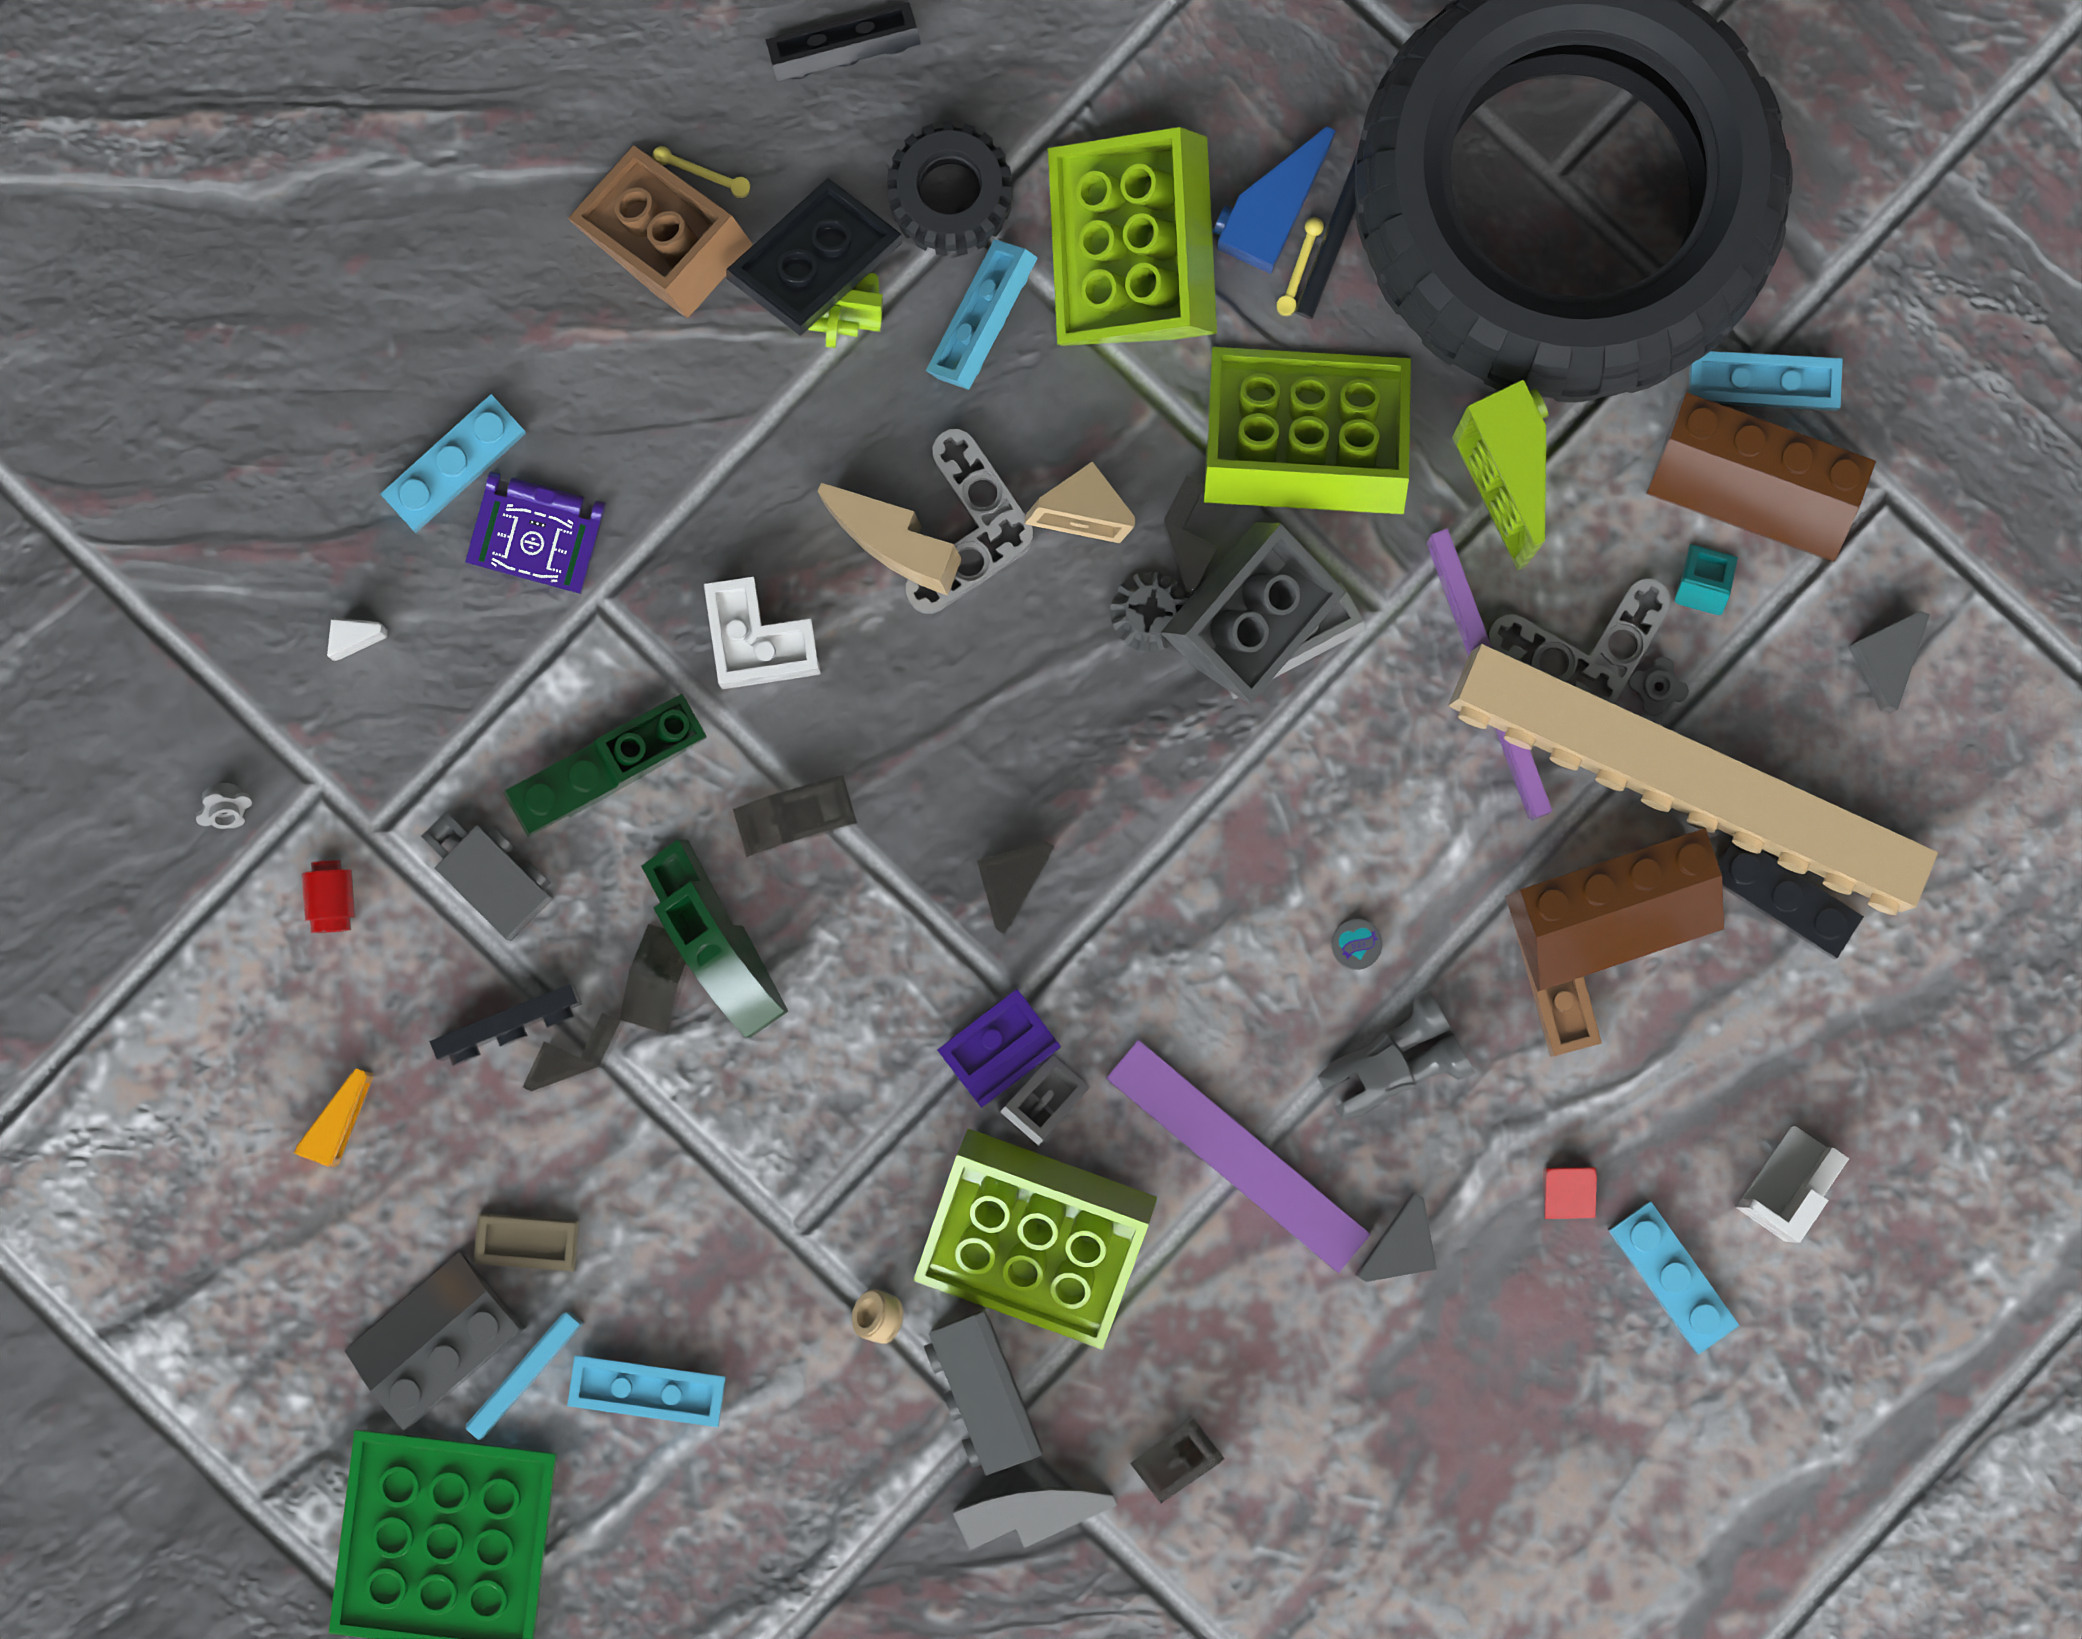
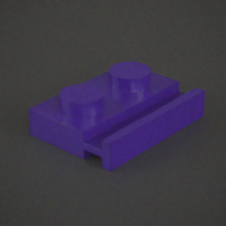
M1016 989L937 1049V1051L978 1105L983 1108L1059 1050L1061 1045L1018 989Z

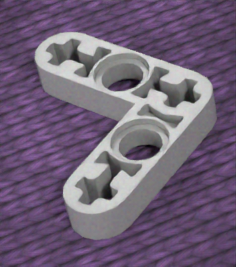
M949 429L942 432L935 439L932 447L933 460L978 527L954 545L958 553L965 549L978 551L983 556L984 566L974 576H965L957 571L954 580L961 586L954 591L950 589L948 596L937 592L939 599L933 603L927 598L918 601L915 595L920 591L919 585L908 579L906 583V597L909 604L916 611L923 614H934L941 611L1024 555L1030 549L1033 542V528L1031 525L1025 524V513L975 440L967 432L960 429ZM949 441H952L956 446L965 443L968 448L963 454L969 467L972 469L979 462L984 469L970 473L961 484H958L954 478L962 476L963 471L954 460L946 463L942 460V457L946 454L945 444ZM987 480L996 487L997 498L992 505L978 507L970 501L968 491L975 482ZM1008 522L1012 528L1021 525L1024 528L1019 535L1021 544L1014 547L1010 542H1006L998 547L996 553L1002 558L994 563L988 548L978 539L988 535L991 544L1002 536L1000 527L1002 524Z
M1642 579L1635 582L1625 593L1590 655L1585 654L1534 623L1515 614L1504 615L1498 618L1490 627L1487 636L1492 649L1520 662H1523L1521 658L1527 651L1516 645H1513L1508 651L1500 647L1503 638L1497 634L1498 629L1507 631L1512 625L1517 626L1520 629L1518 638L1528 645L1533 643L1534 636L1538 637L1543 643L1533 652L1529 666L1542 671L1539 661L1542 653L1549 649L1559 650L1566 656L1568 667L1563 675L1556 678L1567 682L1575 673L1579 661L1586 665V668L1580 673L1583 677L1594 681L1600 675L1607 679L1604 687L1610 692L1608 698L1605 696H1600L1599 698L1613 704L1620 696L1667 615L1671 605L1670 594L1660 581ZM1648 590H1652L1657 594L1654 602L1660 608L1658 612L1650 609L1641 620L1639 625L1649 627L1645 635L1635 624L1620 621L1622 613H1625L1631 620L1640 604L1638 600L1634 599L1635 593L1644 595ZM1624 631L1634 638L1636 650L1632 657L1619 659L1610 653L1608 641L1613 633ZM1579 681L1574 683L1575 687L1589 693L1590 689Z

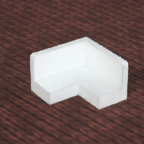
M754 577L704 584L718 684L722 689L821 674L811 619L762 626Z
M1792 1126L1785 1133L1735 1208L1783 1241L1800 1243L1829 1201L1824 1198V1195L1849 1158L1833 1147H1825L1798 1127Z

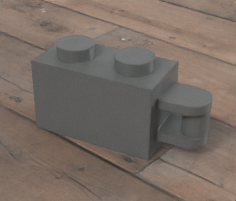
M445 811L421 835L443 858L434 869L506 940L512 941L553 900L545 891L551 884L550 881L530 862L522 868L509 855L515 847L495 827L487 833L483 828L476 825L468 833ZM455 831L462 838V841L449 853L441 844Z

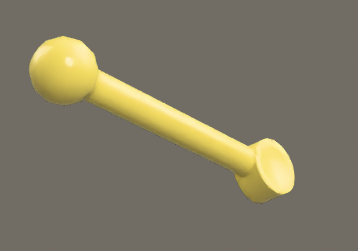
M665 146L655 148L652 153V158L661 165L670 164L730 188L731 193L737 198H744L750 192V183L744 177L731 179L674 156Z
M1311 217L1305 222L1304 228L1307 234L1285 296H1282L1277 301L1276 308L1282 316H1291L1295 311L1296 301L1294 298L1315 238L1324 230V223L1318 217Z

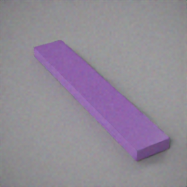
M1448 528L1431 534L1426 544L1468 657L1470 652L1481 644L1492 648ZM1495 728L1528 819L1533 821L1550 814L1552 808L1530 750L1511 744L1504 739L1506 732Z
M1138 1040L1107 1076L1106 1079L1337 1273L1344 1268L1371 1235L1141 1041Z

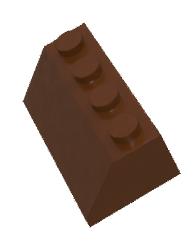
M1686 392L1678 403L1646 495L1835 562L1860 508L1876 461Z
M1706 828L1519 889L1505 896L1537 992L1724 929L1722 874Z

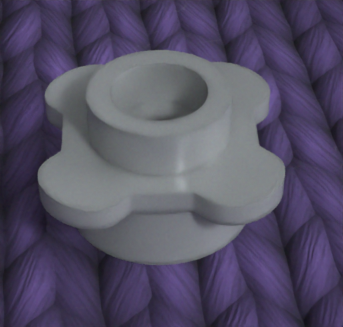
M230 783L212 785L202 794L203 808L196 813V821L199 825H213L220 829L240 827L245 822L243 815L245 809L252 805L251 797L246 793H242L240 788Z

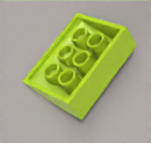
M1177 127L1048 148L1057 345L1176 340L1217 334L1207 137L1185 128Z
M1212 347L1204 503L1404 514L1409 482L1411 358Z
M1524 380L1467 406L1452 435V439L1517 571L1528 565L1545 542L1546 424L1543 419L1548 417L1549 414L1539 391L1536 388L1529 391Z
M968 1128L956 1155L913 1281L1103 1350L1158 1197Z

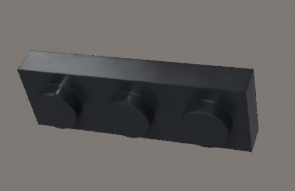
M909 2L765 39L776 82L786 79H802L816 71L835 66H851L862 59L881 54H897L903 52L908 47L921 44Z
M1731 840L1718 860L1723 888L1832 959H1837L1864 916L1796 872L1782 867L1777 863V860L1765 852L1753 853L1733 844Z
M568 984L429 1042L437 1060L445 1061L450 1059L452 1065L456 1066L480 1056L481 1053L478 1047L497 1039L499 1047L527 1037L525 1028L540 1021H544L546 1028L572 1019L575 1017L572 1008L582 1005L575 985Z

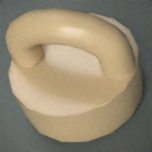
M877 1289L868 1290L863 1293L857 1300L852 1313V1325L856 1335L881 1344L891 1342L897 1336L903 1321L904 1312L901 1301L897 1297Z

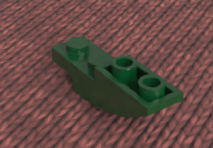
M682 693L595 739L593 744L511 786L503 794L527 837L567 816H574L689 750L706 739L707 736Z
M676 840L641 865L660 901L653 909L667 934L713 1001L746 1038L753 1037L789 1012L744 926L733 925L689 840Z

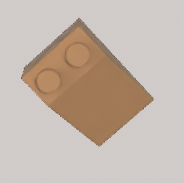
M634 145L568 217L572 224L644 286L687 319L725 278L726 269L753 245L731 214Z

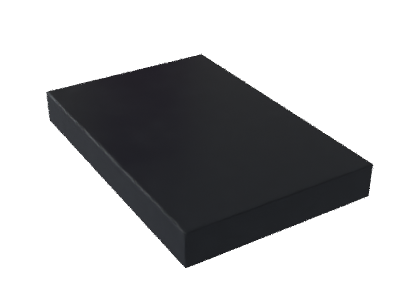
M827 178L726 269V279L801 336L902 244V234Z

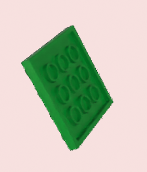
M354 1430L328 1634L370 1639H535L557 1453L368 1430Z

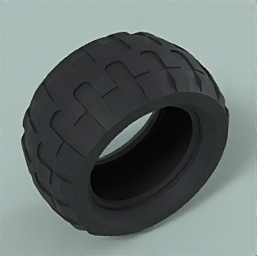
M1452 0L1445 5V8L1439 14L1429 20L1421 29L1416 30L1402 45L1389 69L1381 79L1366 113L1355 161L1356 220L1362 247L1367 252L1369 262L1377 278V284L1385 300L1396 315L1402 316L1408 326L1422 339L1421 343L1436 357L1450 366L1454 364L1467 373L1483 380L1485 385L1499 391L1524 380L1529 391L1536 388L1542 397L1554 398L1557 402L1577 403L1594 401L1600 397L1615 396L1625 392H1638L1665 381L1671 375L1687 368L1693 362L1700 360L1712 351L1745 316L1764 287L1783 246L1789 198L1792 193L1793 169L1791 154L1786 148V140L1782 130L1781 120L1783 116L1778 100L1768 80H1766L1765 76L1760 77L1754 63L1748 57V48L1736 32L1723 20L1717 22L1707 11L1694 4V0ZM1566 74L1592 77L1609 82L1631 93L1651 108L1663 121L1676 141L1685 163L1689 180L1690 208L1687 228L1681 246L1674 257L1662 268L1644 280L1618 291L1601 295L1570 296L1543 291L1515 279L1500 269L1481 251L1467 231L1456 206L1451 181L1453 142L1463 124L1482 104L1514 84L1547 75Z

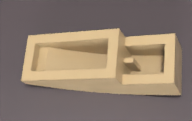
M820 484L818 493L826 508L841 527L865 551L891 570L918 585L948 596L961 562V557L954 544L919 534L922 526L914 511L831 485Z

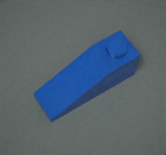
M1325 127L1240 194L1234 208L1227 205L1224 206L1213 230L1214 233L1220 235L1217 250L1269 274L1272 273L1331 147L1336 130Z

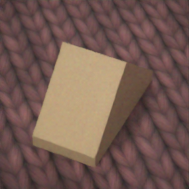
M1091 462L1041 496L1025 515V524L1121 543L1134 528L1135 516L1096 465Z

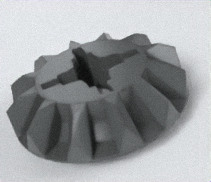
M1159 572L1137 573L1122 583L1113 597L1110 613L1114 630L1124 643L1136 650L1157 652L1167 649L1172 644L1160 632L1189 600L1188 596L1179 583ZM1152 591L1157 592L1155 599H1158V608L1165 610V613L1173 614V616L1164 615V618L1156 617L1153 625H1150L1148 633L1144 632V616L1136 613V610L1128 608L1129 606L1146 605L1148 598H1151Z

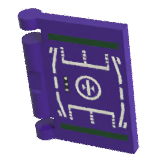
M490 472L465 563L581 594L604 516L606 503L596 500L592 508L591 519L587 520L580 518L584 504L583 496L512 477L508 486L507 496L503 497L496 495L501 474Z

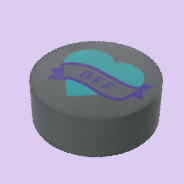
M1362 919L1349 920L1340 925L1335 931L1331 941L1332 953L1343 967L1351 970H1362L1371 966L1379 958L1382 951V937L1378 929L1370 922Z

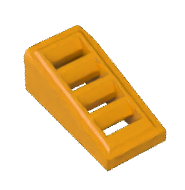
M356 1068L349 1075L296 1145L294 1154L327 1167L339 1166L374 1078L372 1076L373 1073Z

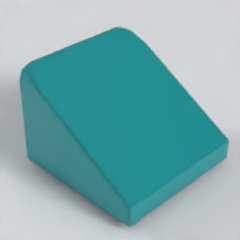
M1690 544L1674 599L1675 603L1714 615L1723 614L1731 594L1738 557Z

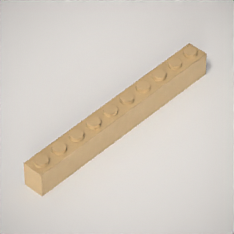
M1483 644L1470 652L1448 704L1449 707L1460 711L1458 718L1469 725L1486 729L1487 725L1506 732L1504 739L1513 745L1529 750L1533 748V745L1552 753L1550 760L1564 768L1578 770L1579 766L1596 773L1595 780L1608 788L1617 791H1624L1625 787L1642 794L1641 801L1654 809L1669 812L1670 808H1673L1688 815L1686 821L1700 830L1706 828L1707 832L1714 833L1716 829H1719L1734 836L1732 843L1753 853H1760L1763 849L1778 856L1777 863L1782 867L1800 874H1806L1807 870L1824 877L1823 884L1826 887L1843 894L1850 895L1852 891L1864 895L1870 898L1869 906L1886 914L1897 915L1898 911L1904 912L1917 907L1938 855L1937 851Z

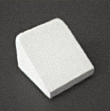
M334 618V620H331L327 655L333 661L340 660L387 638L388 630L380 622Z

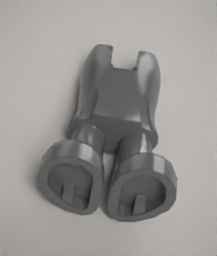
M1429 989L1414 999L1413 1014L1402 1025L1389 1033L1383 1031L1376 1040L1335 1060L1317 1076L1324 1090L1336 1083L1347 1081L1350 1079L1349 1076L1356 1072L1366 1090L1359 1094L1358 1092L1352 1094L1345 1102L1334 1107L1342 1121L1366 1114L1400 1092L1416 1089L1417 1083L1429 1077L1446 1073L1459 1080L1475 1073L1454 1034L1443 1038L1426 1051L1407 1061L1403 1053L1404 1051L1451 1029Z

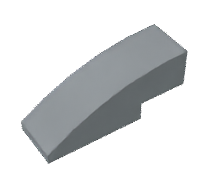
M1047 1487L1017 1490L987 1497L954 1509L953 1515L969 1550L1015 1529L1025 1548L1117 1506V1502L1113 1493L1084 1488Z

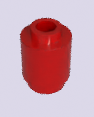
M341 860L311 862V872L301 873L305 921H310L311 933L350 931V918H355L352 870L342 869Z

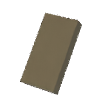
M478 1213L474 1264L574 1272L576 1271L580 1221Z

